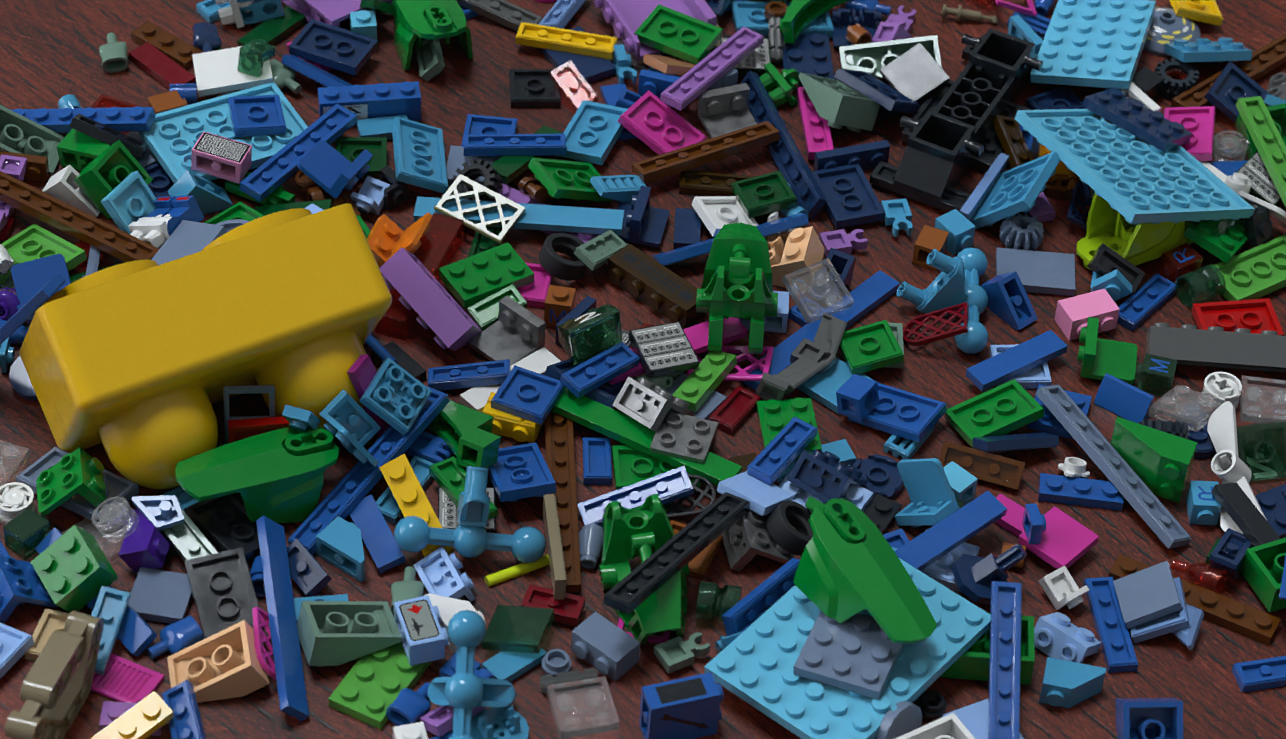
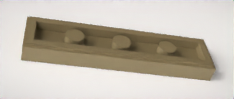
M545 494L543 499V519L554 600H562L566 597L567 579L556 498L554 494Z

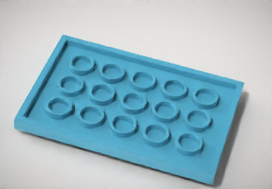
M1058 0L1037 60L1043 61V66L1040 71L1032 69L1031 82L1129 89L1156 11V1Z
M274 82L158 113L149 131L137 132L144 142L148 144L149 149L175 184L187 170L209 181L219 179L206 173L191 170L192 149L204 131L252 145L250 170L260 167L308 128V126ZM279 95L286 124V134L234 136L228 107V97Z

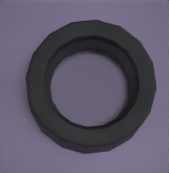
M553 233L549 235L538 256L544 270L562 280H578L584 276L588 267L574 254L576 248L584 244V242L566 233ZM556 252L563 253L571 257L574 261L566 260L560 257Z
M786 500L781 502L768 516L766 521L767 529L774 541L785 551L802 556L806 545L813 537V531L809 522L812 513L803 505Z

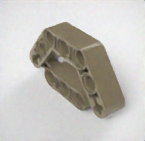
M72 611L66 620L64 631L56 629L51 634L22 684L20 700L25 702L22 709L13 710L8 716L4 731L6 737L12 739L64 738L91 690L103 632V619Z

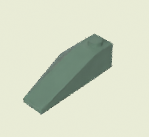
M933 35L839 47L842 69L865 71L872 76L883 77L880 74V69L921 43L942 68L938 37Z

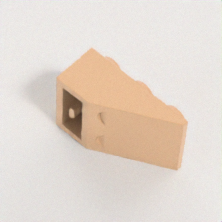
M813 226L796 228L792 231L764 237L768 243L773 285L792 289L815 284L825 249Z

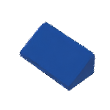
M1106 373L1096 394L1094 404L1125 420L1138 423L1149 418L1154 396Z

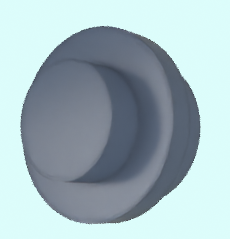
M561 649L550 650L542 659V669L547 675L552 674L553 677H556V673L569 672L571 670V659Z

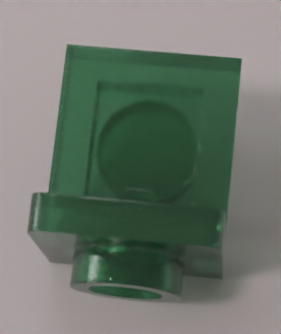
M254 39L240 47L238 72L260 77L263 72V62L275 56L276 46L267 44L265 40Z

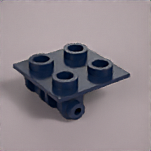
M837 8V10H833L831 15L833 47L839 48L853 45L845 37L847 36V28L857 23L871 33L873 40L881 22V12H877V9H864V16H862V9H859L858 16H855V9H852L850 16V9Z

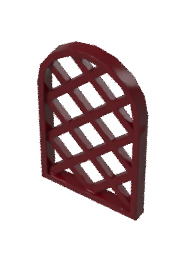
M968 302L915 317L903 328L904 342L911 346H919L967 333L969 320ZM947 314L952 315L948 320L943 319ZM956 317L961 318L956 324L952 322ZM930 319L935 320V321H934L933 323H931L930 325L925 324V323H927ZM939 322L943 323L939 328L934 327ZM917 325L913 330H910L912 326ZM947 325L952 326L947 332L943 331ZM921 327L926 328L921 333L917 332ZM930 330L934 331L929 337L925 336ZM912 335L917 336L914 340H908Z

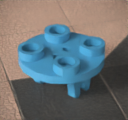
M512 705L504 708L484 709L472 719L471 737L474 739H528L529 726L526 719L519 712L514 711Z

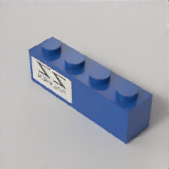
M418 81L318 88L319 118L333 106L339 104L355 113L357 120L406 114L408 120L421 121V94Z

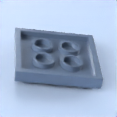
M820 611L794 664L793 674L879 700L904 644L893 643L874 617L857 613L847 621L839 623Z

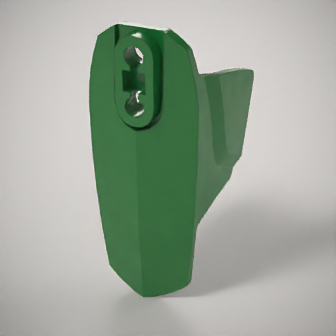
M393 0V6L395 7L393 12L394 45L404 70H409L413 44L419 47V49L423 48L422 38H445L446 44H449L451 36H458L468 59L473 58L471 31L466 24L464 12L456 0Z
M291 427L282 428L241 439L180 461L176 465L175 477L185 492L198 501L240 492L248 518L252 522H257L262 516H266L276 523L304 522L316 509L323 486V473L327 468L336 464L339 448L333 441V434L327 429L318 427L316 430L306 428L305 432Z
M833 498L826 504L816 506L809 519L813 537L806 545L794 577L795 586L826 616L835 619L839 623L845 622L855 614L867 609L893 643L912 644L928 639L934 632L937 623L912 578L876 525L855 504L841 498Z

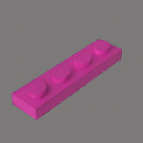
M798 87L797 99L808 160H814L815 152L833 149L830 127L827 124L828 120L820 117L805 88Z

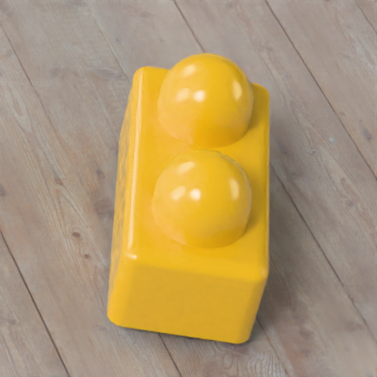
M351 204L338 205L314 214L304 208L288 209L257 218L236 227L212 241L200 252L158 265L153 260L126 262L97 271L67 285L53 294L51 298L36 310L19 354L56 444L61 450L72 453L79 447L84 450L102 443L111 463L126 479L145 488L171 489L180 486L175 477L178 462L216 448L218 425L212 404L223 401L224 386L275 385V417L282 416L285 405L311 411L320 420L318 427L326 429L323 426L326 420L319 413L342 390L347 392L363 408V404L359 402L360 398L347 371L360 355H367L363 344L390 308L392 297ZM261 393L269 408V393ZM229 394V398L240 394Z

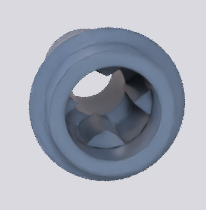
M587 524L578 533L580 566L593 569L596 567L603 549L604 529L599 525Z

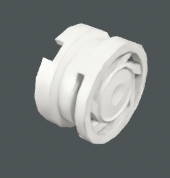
M1213 372L1205 378L1201 394L1202 404L1214 412L1222 403L1229 401L1236 409L1242 391V384L1236 376L1230 373Z
M18 482L0 486V494L3 492L0 495V523L9 527H19L29 523L36 513L32 489L26 484Z

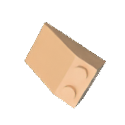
M245 620L167 657L171 688L188 680L193 684L197 703L242 697L269 684L268 674L261 667L256 656L254 629Z

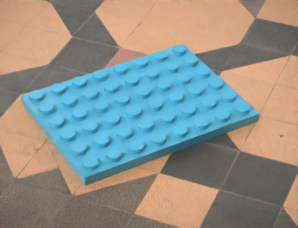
M1088 109L1017 111L1015 120L1023 126V129L1031 133L1037 139V142L1044 145L1051 153L1055 151L1067 169L1077 174L1082 182L1095 190L1098 196L1105 199L1110 204V207L1123 215L1130 224L1179 223L1180 221L1199 222L1200 220L1219 221L1220 219L1239 220L1240 218H1250L1254 213L1255 208L1182 146L1163 152Z
M900 559L927 604L937 626L932 635L925 641L904 644L879 700L793 674L794 664L821 611L796 586L792 587L704 666V673L711 672L715 682L720 683L721 686L801 739H874L885 714L889 710L895 711L898 708L896 705L898 702L907 700L912 703L990 629L991 615ZM867 609L859 612L873 617Z

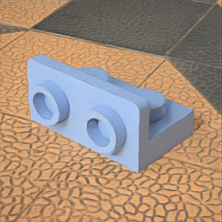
M443 546L413 565L428 593L459 599L465 595L470 602L476 599L471 591L475 587L466 572L462 574L460 571L463 567L460 559L454 552L449 554Z

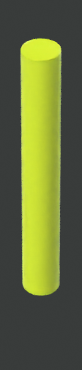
M548 554L543 555L534 563H521L484 577V581L488 587L546 567L549 565Z

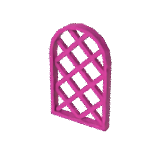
M256 606L252 609L256 656L264 671L276 680L275 664L270 657L273 655V649L269 642L271 633L268 626V613ZM263 626L269 634V636L267 637L261 629V627ZM264 642L266 643L267 647H268L269 650H270V652H268V653H267L266 649L264 648V646L262 645V643H264Z

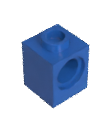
M853 374L836 391L838 414L862 421L879 404L877 381Z

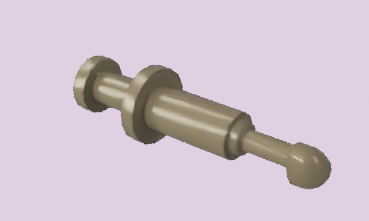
M946 4L942 6L941 16L953 15L956 16V21L963 18L974 21L984 19L998 23L996 16L982 15L979 11L962 9V5H958L957 9L946 7Z

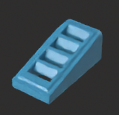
M637 175L594 176L590 179V183L600 197L631 204L633 196H638L640 187L646 186Z

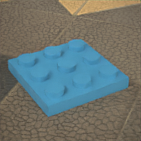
M1054 151L1001 173L970 222L976 226V229L986 225L989 227L998 220L1004 218L1007 220L1021 211L1025 213L1031 210L1036 204L1035 199L1045 190L1047 180L1056 172V166L1060 161L1058 154Z

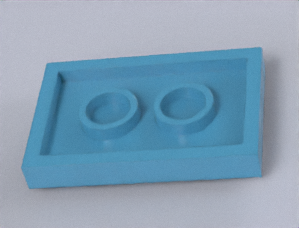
M1223 37L1215 42H1211V39L1198 38L1196 42H1188L1186 39H1174V43L1164 44V53L1182 62L1252 60V50L1244 47L1243 43L1233 42L1232 38Z
M583 100L563 133L566 136V155L555 156L603 165L624 129V126L618 120L628 109Z

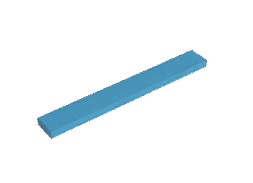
M417 197L413 215L414 222L429 212L432 215L429 223L463 225L434 210V206L441 198ZM460 199L462 210L477 207L476 200ZM456 201L447 202L443 207L451 212L458 211ZM480 201L481 206L496 203L493 201ZM518 203L525 207L526 210L513 226L514 229L603 234L612 230L616 235L622 236L625 214L624 210ZM508 206L501 207L504 218L513 216L516 210ZM498 208L482 211L485 222L500 219ZM479 212L464 215L465 219L474 224L481 223ZM502 224L491 227L502 228Z

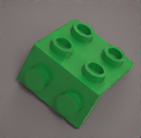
M1088 317L1086 328L1081 327L1079 343H1083V346L1079 345L1077 361L1082 362L1080 377L1103 380L1104 375L1108 373L1128 384L1134 383L1137 345L1097 338L1099 318Z
M79 447L72 453L63 456L50 469L42 471L36 480L39 513L43 516L49 514L76 493L81 494L96 508L106 503V485L104 483V467L96 457L92 458Z

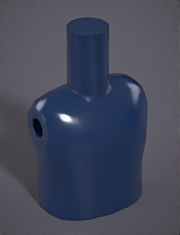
M203 22L193 25L192 45L194 47L202 49L203 53L216 51L221 48V38L217 26Z

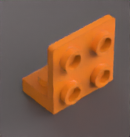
M428 212L404 231L385 214L379 217L367 237L368 244L378 266L381 267L402 247L410 253H414L422 243L420 238L430 229L428 224L432 215Z

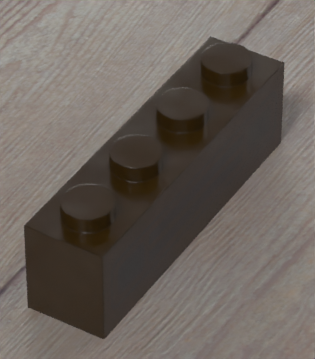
M628 244L608 258L607 278L611 282L617 284L632 296L647 304L651 309L668 318L671 322L679 321L683 329L689 328L707 314L696 312L697 288L633 245Z

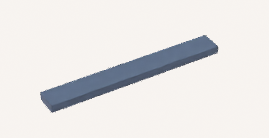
M1060 385L1040 387L1036 392L1039 399L1166 547L1171 549L1187 546L1192 539L1190 535Z

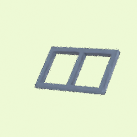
M275 385L223 387L224 445L229 444L228 420L275 417ZM269 393V416H229V394Z

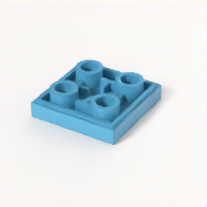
M388 357L380 366L359 402L402 435H405L410 430L432 390Z

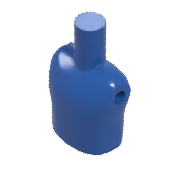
M849 0L845 6V9H850V13L852 9H855V15L857 16L859 9H862V16H864V9H877V12H881L885 16H890L892 7L879 4V0Z
M188 616L163 628L160 632L161 642L147 648V652L152 659L167 651L175 654L204 640V633L193 617Z
M424 683L416 692L408 688L402 689L395 701L386 710L388 719L396 726L417 723L431 709V703L426 699L430 683Z

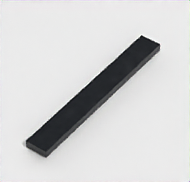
M725 492L604 595L603 604L630 614L750 509V501Z

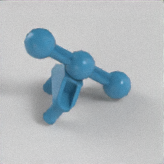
M966 248L960 251L957 257L953 258L933 249L932 253H929L926 263L942 272L923 290L904 281L898 287L896 295L911 302L918 311L925 314L968 302V332L956 335L955 342L957 347L964 353H978L986 347L989 338L986 327L979 322V314L985 311L988 304L987 293L979 286V278L985 274L988 267L987 258L978 248Z
M467 466L464 492L459 494L457 523L460 525L456 529L429 527L428 523L421 517L407 516L398 522L394 531L397 545L402 550L410 553L419 552L429 544L454 547L457 553L467 558L477 557L485 550L511 552L518 561L523 563H534L543 556L546 549V539L542 532L530 526L516 530L513 535L487 532L485 527L490 506L489 495H486L488 468Z
M463 610L453 615L447 628L450 640L457 646L456 674L451 677L435 678L431 681L428 688V697L431 702L440 706L454 707L453 735L448 739H474L471 737L472 708H504L511 705L516 699L515 688L509 681L478 678L474 675L475 646L479 645L484 639L486 626L483 618L478 613L471 610Z

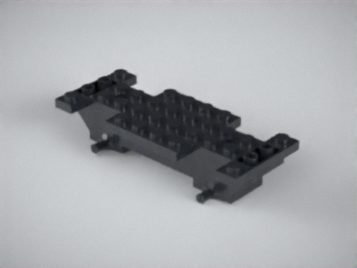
M991 28L980 38L965 33L961 43L966 44V47L962 51L961 58L968 60L969 63L955 82L950 80V82L929 95L912 119L905 116L902 117L900 126L905 127V129L902 131L901 140L907 142V148L899 167L880 161L871 173L869 183L946 212L954 209L960 212L971 194L954 187L968 167L972 166L987 172L998 155L1001 153L1005 154L992 122L995 116L1015 118L1018 110H1032L1014 103L1028 83L1048 90H1052L1056 85L1031 82L1032 69L1040 71L1043 66V61L1037 60L1038 55L1034 52V43Z

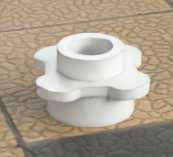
M1067 457L1064 460V464H1058V469L1064 472V476L1078 478L1090 476V472L1086 471V461L1080 458Z

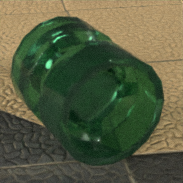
M1209 264L1179 276L1175 282V289L1181 303L1188 308H1192L1193 303H1205L1222 296L1225 293L1226 284L1221 271L1215 265Z
M701 581L695 618L712 620L714 617H718L719 621L723 622L722 615L741 600L742 587L726 584L723 588H719L718 583Z

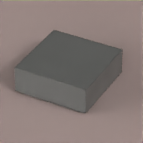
M764 372L755 394L765 401L770 399L782 400L789 383Z

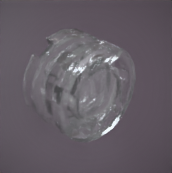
M1234 131L1217 133L1214 136L1212 161H1245L1249 144L1247 139L1242 134Z
M111 497L103 501L93 512L92 523L108 542L120 541L119 537L123 535L128 537L138 525V515L129 507L130 504L124 497Z

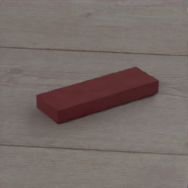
M148 42L128 52L130 61L168 89H170V84L196 83L194 75Z

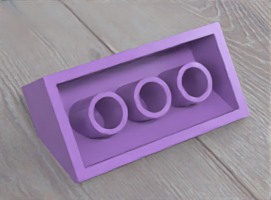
M403 247L379 268L384 275L383 278L387 287L391 291L395 288L401 294L398 298L408 310L413 308L419 314L416 317L417 321L426 330L430 327L436 335L433 338L443 349L448 347L456 351L467 345L469 340L482 332L478 325L419 259Z

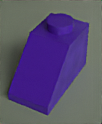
M134 509L118 556L134 573L139 572L140 567L161 568L164 565L170 543L138 509Z

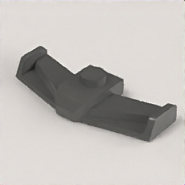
M825 312L823 313V318L814 341L812 342L804 338L791 353L790 362L792 364L777 375H772L789 383L785 394H790L815 374L826 372L836 362V353L848 324L847 322Z

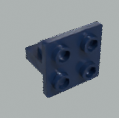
M641 186L638 196H633L632 204L619 202L617 210H624L625 217L622 236H617L624 242L652 247H660L670 211L650 207L651 187Z

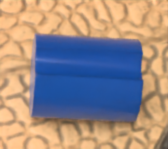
M196 83L170 84V91L177 90L180 97L186 99L188 105L197 103Z

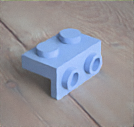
M1058 612L1039 617L1034 628V647L1056 659L1082 663L1086 656L1098 652L1102 642L1094 638L1095 635L1090 630L1078 628L1070 623L1069 617Z

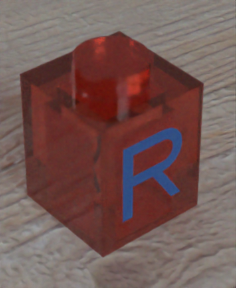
M1184 243L1162 253L1158 273L1180 286L1199 277L1203 257L1187 243Z

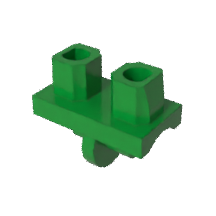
M771 62L764 65L766 73L759 78L767 92L775 87L773 91L768 93L775 107L777 108L786 102L790 107L796 105L797 101L792 96L793 89L799 87L800 73L796 69H783L780 74Z

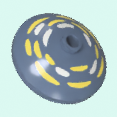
M1156 7L1143 51L1156 56L1172 57L1164 53V44L1174 43V39H1186L1188 42H1196V39L1201 36L1200 29L1192 19L1176 16L1173 9Z

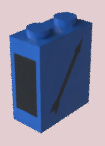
M709 672L642 687L639 727L644 739H694L717 734L718 721L722 719L720 701L724 699L721 684L716 683L712 673Z

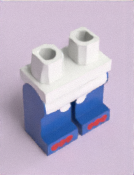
M159 196L153 201L155 209L148 216L139 218L136 222L128 225L131 231L130 235L157 248H161L182 220L200 222L204 219V216L194 196Z

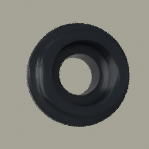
M925 691L917 699L916 706L921 709L922 716L926 718H939L946 711V701L938 691Z

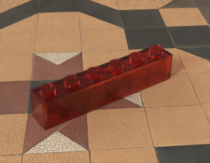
M434 213L428 224L430 229L420 238L422 243L412 254L419 259L439 282L441 280L439 268L450 264L463 241L464 220ZM395 288L392 291L389 289L392 303L375 327V333L406 341L417 322L416 317L419 314L413 308L408 310L398 298L401 294Z

